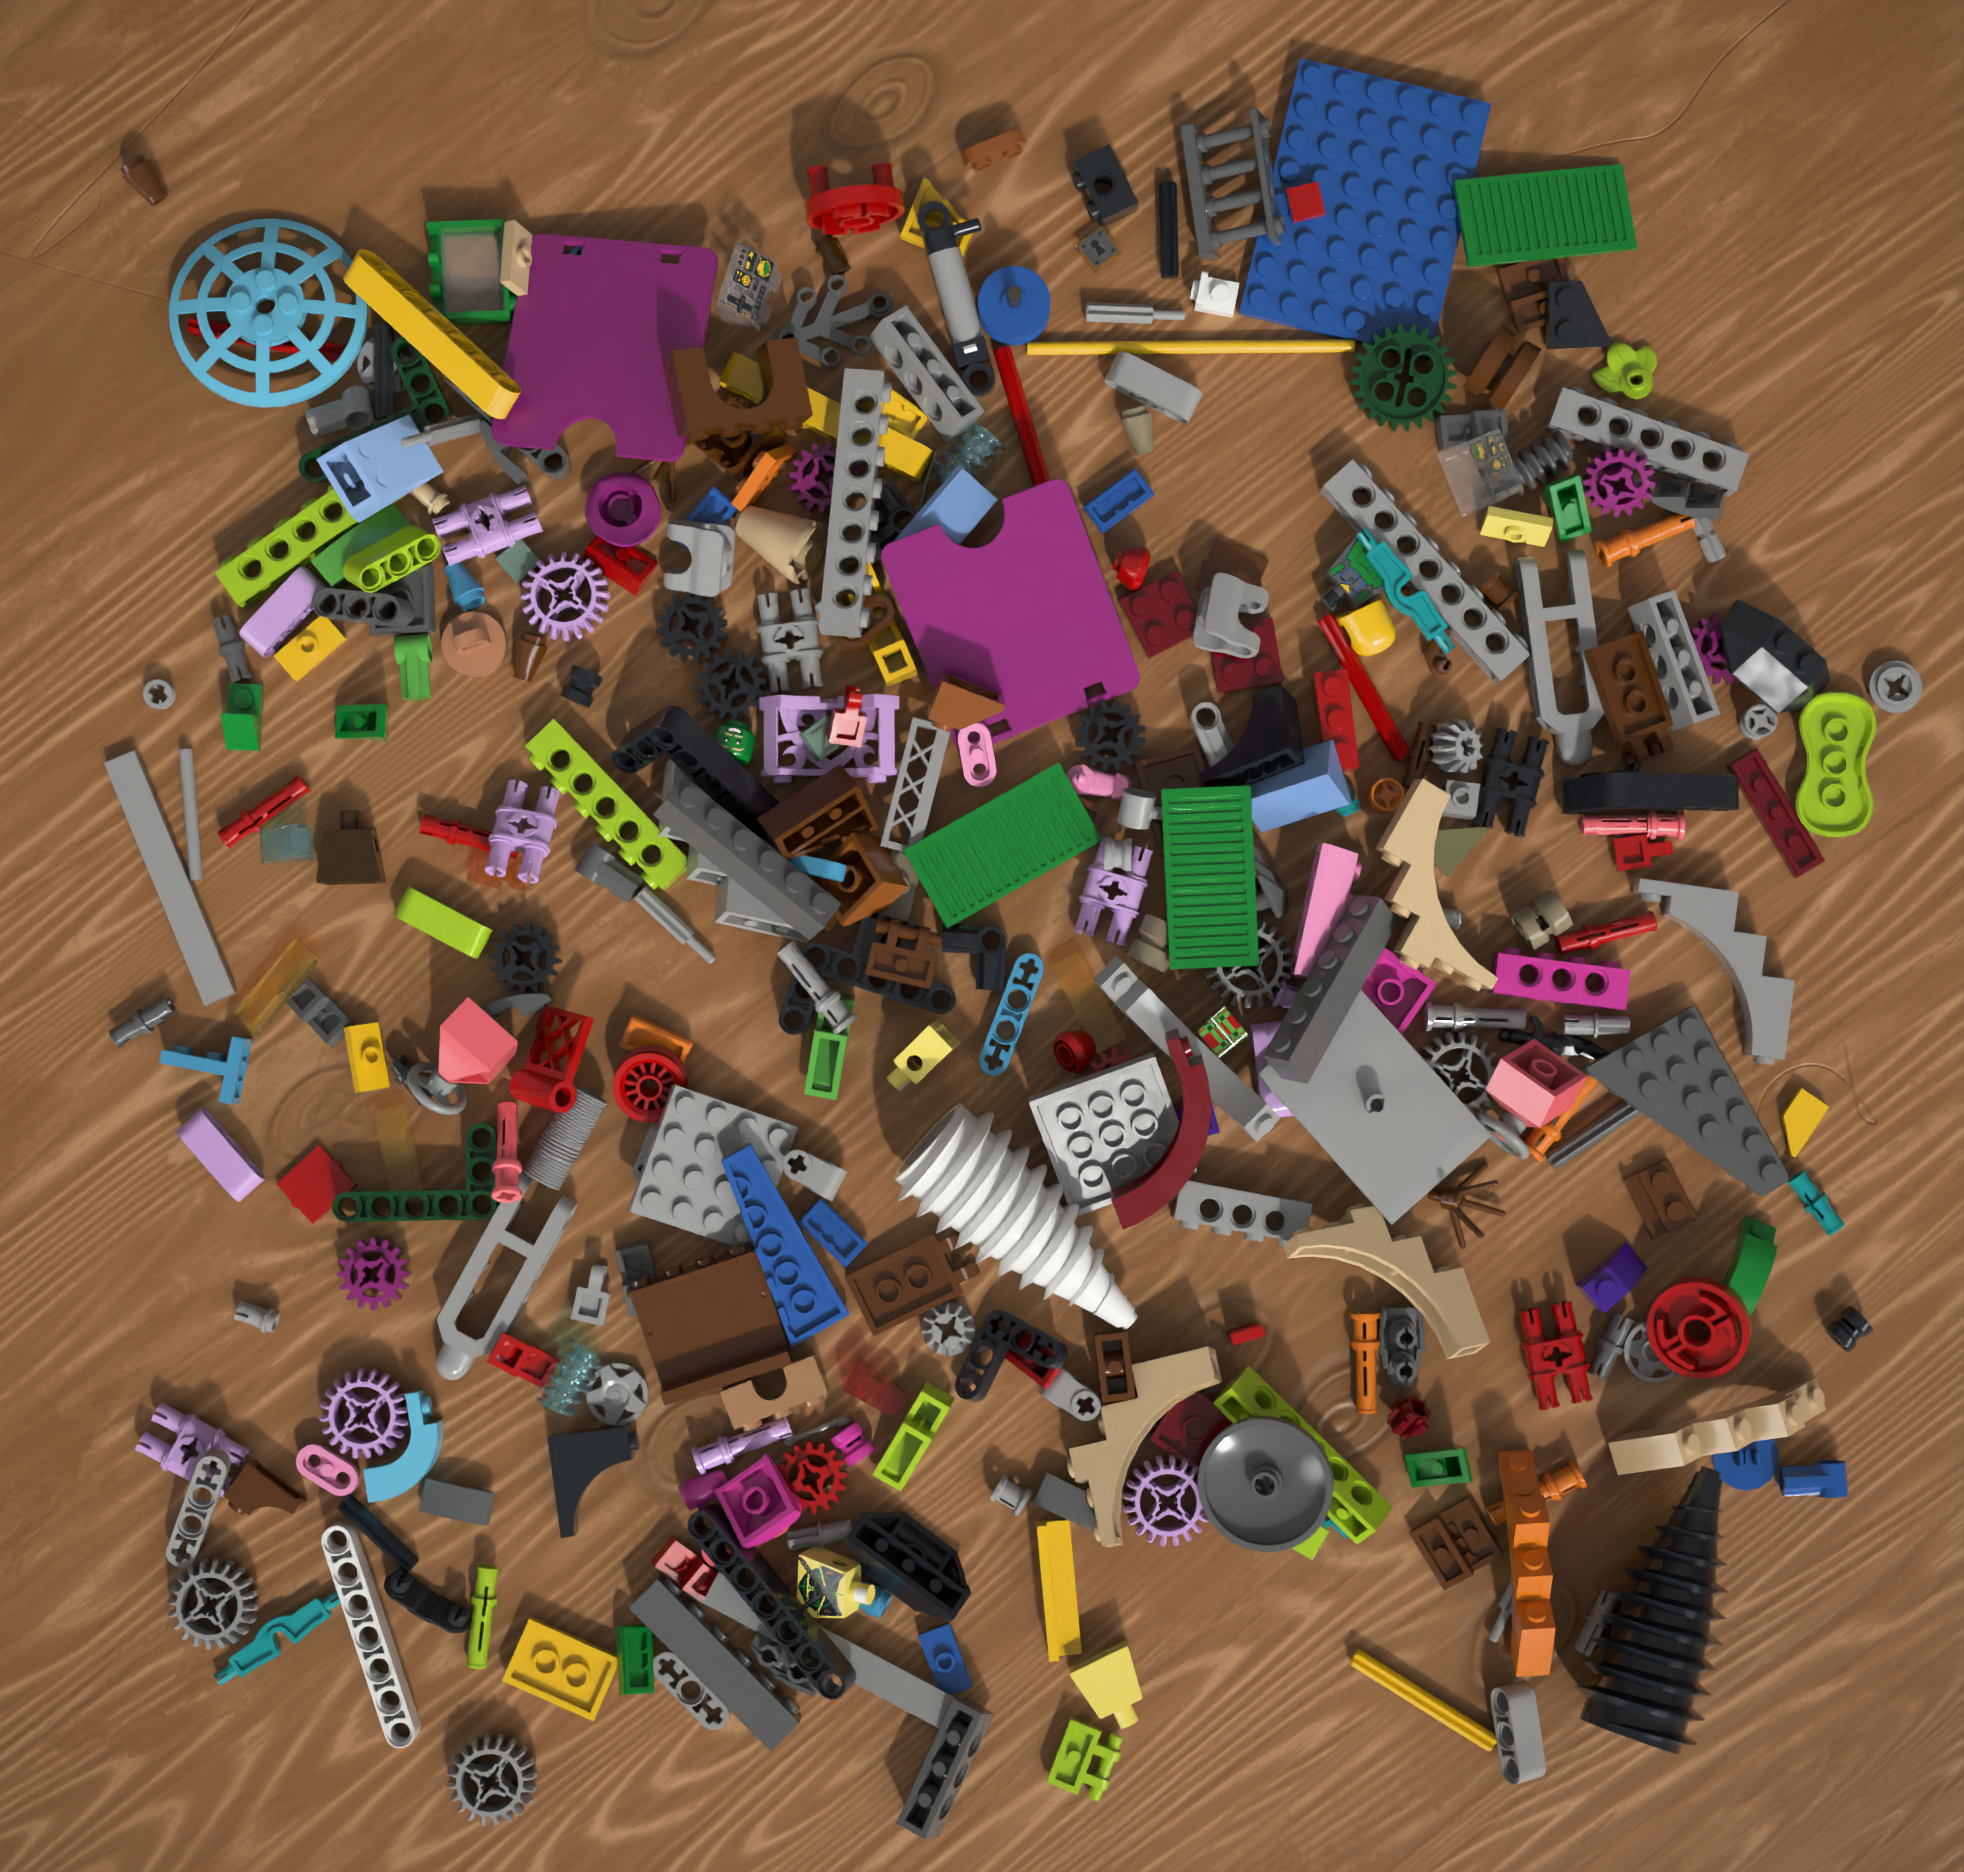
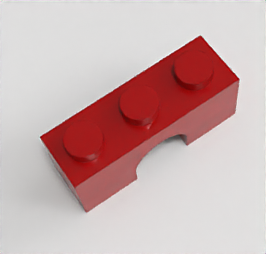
M1347 669L1314 673L1310 677L1314 710L1317 711L1319 720L1320 741L1318 744L1333 740L1343 773L1354 772L1360 766Z

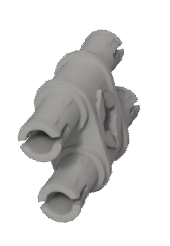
M798 589L789 592L794 618L791 623H784L780 620L778 593H768L770 607H767L765 594L757 596L761 619L757 633H760L763 653L761 662L767 666L770 694H779L778 680L781 683L782 693L791 691L786 663L794 659L800 662L803 690H812L811 675L813 676L815 689L824 687L819 658H822L823 650H820L817 629L819 621L816 617H813L810 589H801L802 603L799 600ZM787 634H792L794 639H799L798 642L794 643L793 649H788L784 643L781 644L782 641L786 640Z

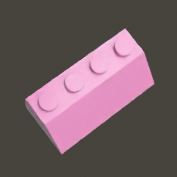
M1322 843L1316 847L1291 959L1294 962V966L1289 968V974L1292 977L1307 979L1354 895L1350 894L1352 881L1358 882L1362 863L1357 862V853L1327 843Z

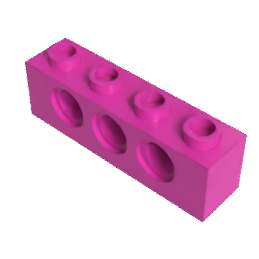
M1503 948L1502 953L1493 954L1491 973L1498 977V980L1493 989H1489L1488 993L1611 1010H1626L1631 970L1621 969L1622 963L1602 961L1601 966L1588 965V958L1569 956L1568 962L1555 960L1556 954L1536 952L1534 958L1522 956L1523 950ZM1523 965L1530 966L1534 971V979L1529 984L1524 983L1519 977V971ZM1557 969L1564 971L1567 976V982L1562 988L1555 986L1552 981V975ZM1589 974L1596 975L1600 981L1599 988L1595 992H1591L1586 988L1585 979Z

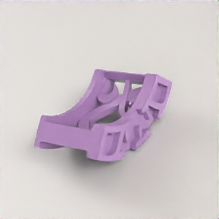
M883 694L863 695L859 711L866 712L868 718L861 747L849 746L834 759L824 758L821 761L815 760L799 736L802 731L799 730L798 726H807L802 722L804 715H812L816 722L821 717L827 715V713H832L833 707L843 709L844 696H838V699H820V696L793 695L759 697V711H764V770H761V777H773V783L776 784L793 783V778H819L839 764L842 767L845 766L853 758L858 768L845 769L852 778L866 777V782L884 783L886 782V776H897L898 768H895L894 710L899 709V696ZM778 712H780L787 734L778 735ZM878 715V734L872 733ZM868 739L878 741V765H868L864 762L866 754L872 753L875 755L874 750L870 746L865 745ZM792 740L796 746L788 747L783 755L793 754L796 757L795 763L790 766L778 765V743ZM808 758L811 762H813L821 769L803 768L806 765Z

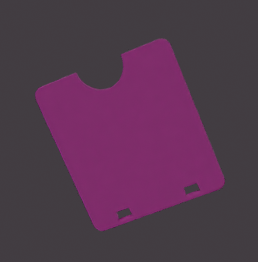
M553 234L534 235L531 244L532 263L529 270L528 294L517 296L503 371L521 387V393L505 419L493 417L492 437L498 444L504 446L555 450L559 437L569 426L581 420L593 419L605 423L613 431L616 439V455L618 457L666 462L678 460L684 453L687 437L678 438L662 359L671 350L704 346L719 264L715 252L710 248ZM566 245L583 247L581 255L565 254ZM663 254L681 255L679 264L663 263Z
M1059 478L1048 480L1002 498L1004 505L1003 525L998 535L983 546L966 547L957 544L945 534L940 523L892 541L882 549V562L933 691L942 671L1003 695L1005 702L1003 712L980 721L989 729L988 725L1005 718L1007 719L1011 728L993 735L990 732L992 744L1101 703L1103 700L1106 701L1132 691L1140 683V673L1070 488L1064 480ZM1102 681L1106 691L1086 698L1083 688ZM951 728L950 734L956 748L959 750L958 730ZM973 731L968 734L967 738L970 741H977L980 738V734Z

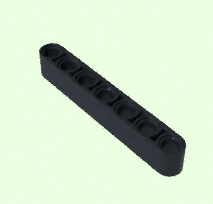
M708 1504L693 1513L687 1523L690 1535L818 1692L830 1700L838 1699L846 1693L855 1683V1669L755 1546L749 1549L741 1546L723 1508L717 1504ZM703 1516L710 1519L712 1529L704 1524ZM724 1542L732 1546L733 1555L726 1551ZM746 1568L754 1573L755 1581L748 1578ZM767 1594L774 1597L777 1604L776 1607L769 1604ZM788 1621L796 1624L798 1633L790 1629ZM810 1647L818 1651L820 1660L811 1655ZM831 1674H835L840 1678L842 1686L833 1682Z

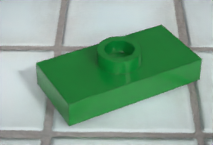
M646 1625L616 1627L619 1695L655 1693L652 1631Z

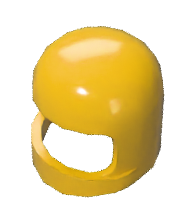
M1382 599L1363 608L1342 613L1336 617L1339 626H1344L1352 642L1350 646L1358 655L1372 656L1391 646L1395 640L1396 630Z

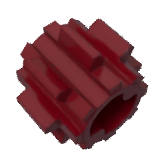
M1415 1395L1407 1396L1404 1400L1398 1397L1389 1407L1392 1412L1387 1416L1389 1418L1387 1424L1390 1425L1392 1432L1399 1435L1402 1439H1410L1414 1434L1420 1437L1428 1428L1426 1422L1430 1419L1429 1415L1431 1414L1430 1409L1425 1405L1426 1402L1424 1400L1421 1401Z

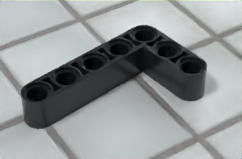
M672 705L667 706L628 731L612 754L613 764L619 770L630 774L639 771L666 754L711 799L762 840L767 839L756 818L780 802L682 708Z
M1613 772L1561 780V813L1587 814L1616 809L1738 810V776Z
M819 942L808 943L801 951L807 958L810 950L815 948L823 950L825 960L823 964L814 968L824 981L828 977L939 1015L948 1014L956 1005L955 993L944 984L932 981L931 989L919 987L917 996L908 999L903 997L900 991L903 983L888 980L886 985L881 988L873 987L869 981L870 975H865L868 963L867 958ZM844 959H852L856 963V972L851 977H843L839 974L838 965ZM794 975L792 976L779 1015V1024L784 1032L791 1035H799L808 1029L816 1008L814 1006L816 1002L811 996L808 998L799 997L796 991L799 981ZM943 990L949 993L951 1002L947 1008L937 1009L933 1006L932 996L935 992ZM791 1011H799L803 1015V1024L799 1029L792 1030L786 1025V1016Z

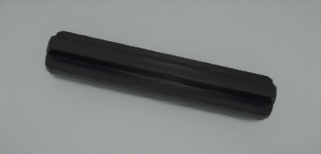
M1165 181L1159 184L1161 277L1163 279L1178 278L1177 184L1176 182Z
M377 322L374 324V417L378 420L394 414V360L391 355V348L394 343V328L388 322Z
M349 1494L340 1501L337 1506L338 1510L400 1569L408 1573L419 1561L418 1557L353 1495Z

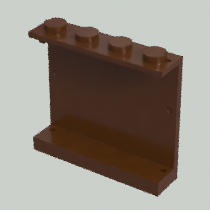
M738 1244L728 1248V1254L716 1258L714 1254H708L695 1260L696 1264L683 1268L682 1264L674 1265L663 1270L664 1275L652 1279L650 1275L638 1277L631 1281L632 1286L627 1288L626 1296L627 1298L631 1297L662 1386L660 1395L664 1406L792 1364V1354L754 1245L746 1247V1244Z

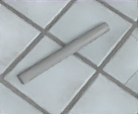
M180 749L179 758L190 881L203 880L193 751L192 749Z

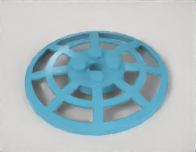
M274 218L256 219L235 224L216 233L203 242L189 256L178 273L171 292L169 325L174 345L183 363L193 376L210 391L229 401L245 406L262 408L283 407L303 402L322 393L336 383L351 367L360 352L366 336L369 318L368 304L357 294L356 305L336 302L333 285L323 267L339 258L348 270L352 259L328 235L311 226L291 220ZM255 228H265L263 242L239 247L226 255L215 247L220 241L237 233ZM279 228L294 229L307 233L324 243L328 249L315 257H311L308 253L297 247L277 243ZM262 252L261 268L243 273L232 263L245 255ZM276 252L293 256L304 264L293 273L288 274L283 270L275 268ZM205 255L215 265L204 278L198 292V298L179 301L180 291L185 278L194 264ZM221 272L233 281L226 297L208 298L211 286ZM315 274L322 285L325 301L306 299L300 284ZM265 300H270L275 303L274 309L267 314L258 312L259 304ZM226 311L231 326L218 339H216L209 326L207 312ZM197 312L200 331L206 343L210 346L197 362L190 355L182 339L178 322L179 314ZM307 313L323 314L324 319L315 337L309 341L300 331ZM335 316L354 318L355 325L349 343L337 361L331 365L318 350L330 335ZM240 337L246 342L256 345V361L241 358L227 349ZM291 340L300 350L287 358L270 361L271 346H277ZM220 357L236 368L256 372V393L227 386L213 378L207 371ZM306 360H309L321 373L313 381L298 388L270 393V373L291 369Z

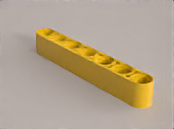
M359 249L343 277L344 282L484 412L494 418L505 419L521 393V387L379 256L366 249Z
M733 352L718 383L727 390L759 405L763 395L759 364L741 354ZM808 388L813 415L803 423V427L837 444L841 404ZM889 427L887 435L881 434L880 446L885 447L884 467L919 483L934 452L927 446ZM865 433L859 434L855 437L854 442L866 444L871 439V436Z

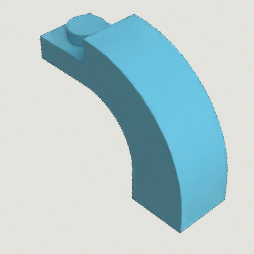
M425 1389L413 1390L405 1394L411 1428L410 1442L405 1453L398 1460L370 1465L363 1469L368 1503L390 1499L406 1492L420 1482L435 1464L443 1441V1419L429 1420V1416L433 1415V1405L431 1397L425 1395Z

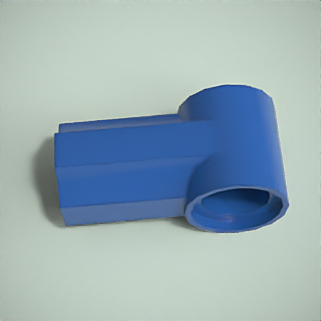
M1824 1460L1815 1462V1465L1779 1466L1778 1486L1781 1495H1817L1823 1498L1848 1496L1846 1461Z

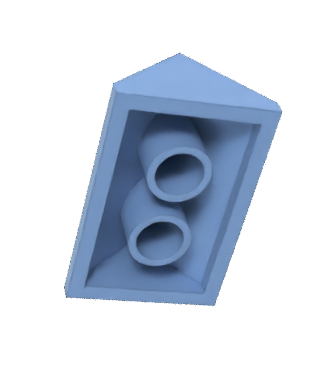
M958 465L895 540L940 523L945 534L951 540L960 544L998 499Z
M1333 740L1303 749L1305 764L1251 785L1252 820L1261 832L1352 804Z

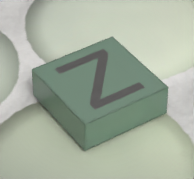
M828 715L821 717L799 734L816 761H821L841 746L840 744L828 743L827 734L831 720Z

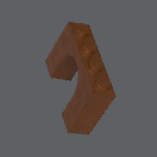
M797 338L768 340L756 350L763 384V395L760 404L749 409L733 407L725 403L716 394L710 381L704 347L671 350L662 359L678 438L690 437L691 441H699L709 438L710 434L721 433L722 437H733L741 434V431L752 430L753 434H762L771 431L772 427L783 426L785 431L803 427V423L813 413Z

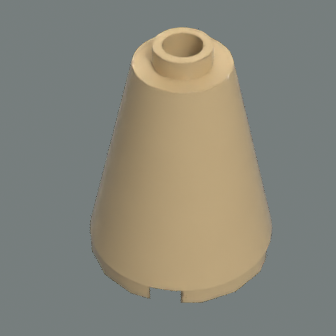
M751 505L742 512L739 511L733 523L738 537L789 581L795 584H800L799 578L805 581L816 569L824 553L823 550L819 549L821 540L827 541L828 527L819 521Z

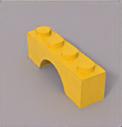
M849 561L842 566L841 571L850 574L855 572L859 565L856 562ZM869 563L867 575L873 576L871 595H865V599L875 594L883 595L872 565ZM847 594L848 599L852 604L855 601V596L852 594ZM876 609L872 616L879 619L884 616L885 612L882 609ZM893 620L891 625L868 643L887 688L917 675V669L905 641Z

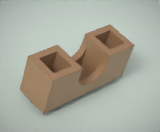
M810 1354L792 1361L790 1365L782 1367L787 1380L786 1390L779 1396L770 1397L761 1393L754 1377L722 1389L720 1394L734 1430L742 1427L744 1432L763 1425L761 1419L774 1415L775 1420L794 1413L792 1407L801 1403H805L807 1408L825 1400L823 1395L829 1392V1387L816 1354Z

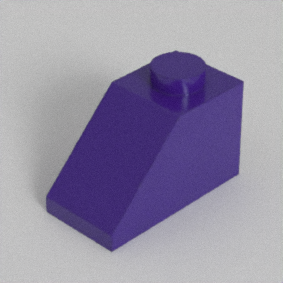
M1624 1242L1575 1286L1597 1311L1605 1313L1631 1291L1648 1267L1632 1248Z

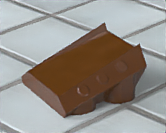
M729 392L723 400L725 403L736 408H752L744 399L733 392ZM772 427L771 431L762 434H753L752 430L741 431V434L733 437H722L721 433L710 434V437L707 439L691 441V443L740 482L746 476L749 478L755 468L752 467V463L762 451L768 452L784 444L785 434L778 428Z

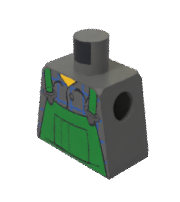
M1357 537L1352 540L1325 574V578L1332 586L1320 596V599L1331 611H1334L1345 600L1356 610L1384 593L1383 581L1366 560L1365 555L1368 551Z

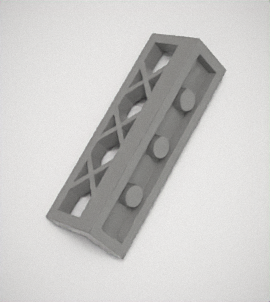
M912 718L880 844L882 847L903 852L904 849L919 842L924 837L950 732L931 725L932 722ZM917 726L935 731L932 745L922 751L914 739ZM912 746H914L917 754L910 757ZM930 751L929 759L927 761L924 754ZM920 757L926 766L923 778L913 783L906 771L908 763ZM904 777H905L906 780H907V782L909 783V786H907L906 788L902 789V785H903V781H904ZM922 783L921 790L919 793L915 786ZM912 789L918 799L915 810L905 815L898 804L899 797ZM896 809H897V811L899 812L901 818H899L898 820L894 821V817H895V813H896ZM914 815L913 822H912V826H911V824H910V822L908 821L907 818H909L910 816ZM902 821L905 822L910 831L907 845L888 841L892 827Z

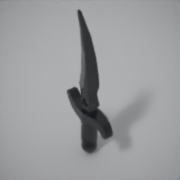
M1530 1016V1020L1534 1024L1533 1033L1509 1031L1507 1029H1502L1498 1033L1500 1041H1508L1513 1044L1524 1045L1535 1039L1558 1056H1577L1597 1060L1608 1054L1605 1049L1578 1036L1559 1035L1555 1031L1544 1033L1542 1022L1536 1016Z

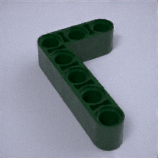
M404 337L397 339L393 343L391 355L414 405L304 454L299 460L298 465L299 473L303 478L315 484L328 482L329 480L324 471L315 477L309 474V464L313 460L318 459L348 440L404 416L410 415L420 433L425 432V426L453 418L452 410L429 360L417 349L413 360L409 362L401 360V350L405 346H413ZM420 376H428L430 379V386L425 392H416L414 388V382ZM434 406H441L444 410L442 420L436 423L430 422L428 419L429 410Z
M483 1122L474 1124L467 1131L466 1189L348 1191L340 1193L333 1200V1214L337 1219L344 1222L482 1220L492 1217L500 1202L495 1201L491 1197L492 1189L495 1188V1174L492 1172V1164L497 1159V1128L491 1123ZM480 1128L487 1129L491 1134V1141L486 1147H481L475 1142V1133ZM480 1161L488 1163L491 1167V1175L486 1180L479 1179L475 1174V1166ZM481 1194L488 1196L492 1203L491 1209L487 1213H481L475 1207V1200ZM447 1195L455 1197L458 1202V1208L453 1214L445 1212L442 1208V1200ZM380 1196L386 1197L391 1204V1209L386 1215L378 1213L375 1208V1202ZM413 1196H419L424 1201V1210L420 1214H414L409 1209L408 1203ZM346 1197L353 1198L357 1203V1211L352 1216L347 1215L342 1210V1202Z

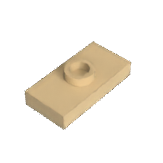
M512 220L506 221L504 224L500 283L517 296L528 294L529 270L532 263V234L518 222Z

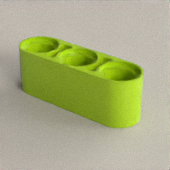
M409 525L348 558L343 566V575L347 581L360 589L373 593L433 561L440 553L441 544L438 537L418 525Z
M410 886L406 889L393 914L396 918L475 959H478L493 931L487 926Z

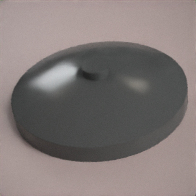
M1255 1416L1229 1425L1213 1439L1200 1463L1198 1493L1205 1514L1224 1537L1250 1550L1278 1552L1303 1543L1322 1525L1333 1499V1472L1323 1448L1305 1429L1282 1418Z

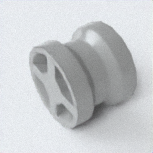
M1758 704L1746 709L1741 714L1738 727L1746 738L1758 740L1770 735L1775 730L1777 716L1766 705Z
M1105 837L1104 870L1111 871L1116 867L1122 868L1123 871H1131L1132 838L1115 841L1113 838Z

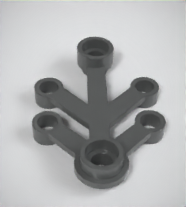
M838 274L829 278L827 283L828 293L813 324L802 327L809 308L814 307L817 303L815 290L806 286L802 287L797 293L798 304L789 324L779 326L772 337V340L783 339L786 335L794 336L798 340L800 353L822 362L829 369L838 367L841 362V355L838 349L834 347L823 349L808 342V340L820 336L853 350V353L859 357H865L872 348L870 339L865 335L853 336L839 330V328L869 316L876 320H882L893 312L891 296L886 292L877 291L869 296L866 303L833 315L840 297L846 293L848 288L846 279ZM841 281L844 286L839 291L833 290L831 287L833 282ZM804 293H811L813 299L805 303L801 300V296ZM877 299H883L886 305L884 308L878 309L874 306V302ZM865 341L868 346L864 351H859L855 348L857 342ZM828 353H834L837 355V360L833 363H828L825 360V356Z

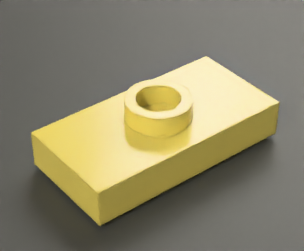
M1488 506L1481 524L1480 535L1545 547L1553 527V518Z

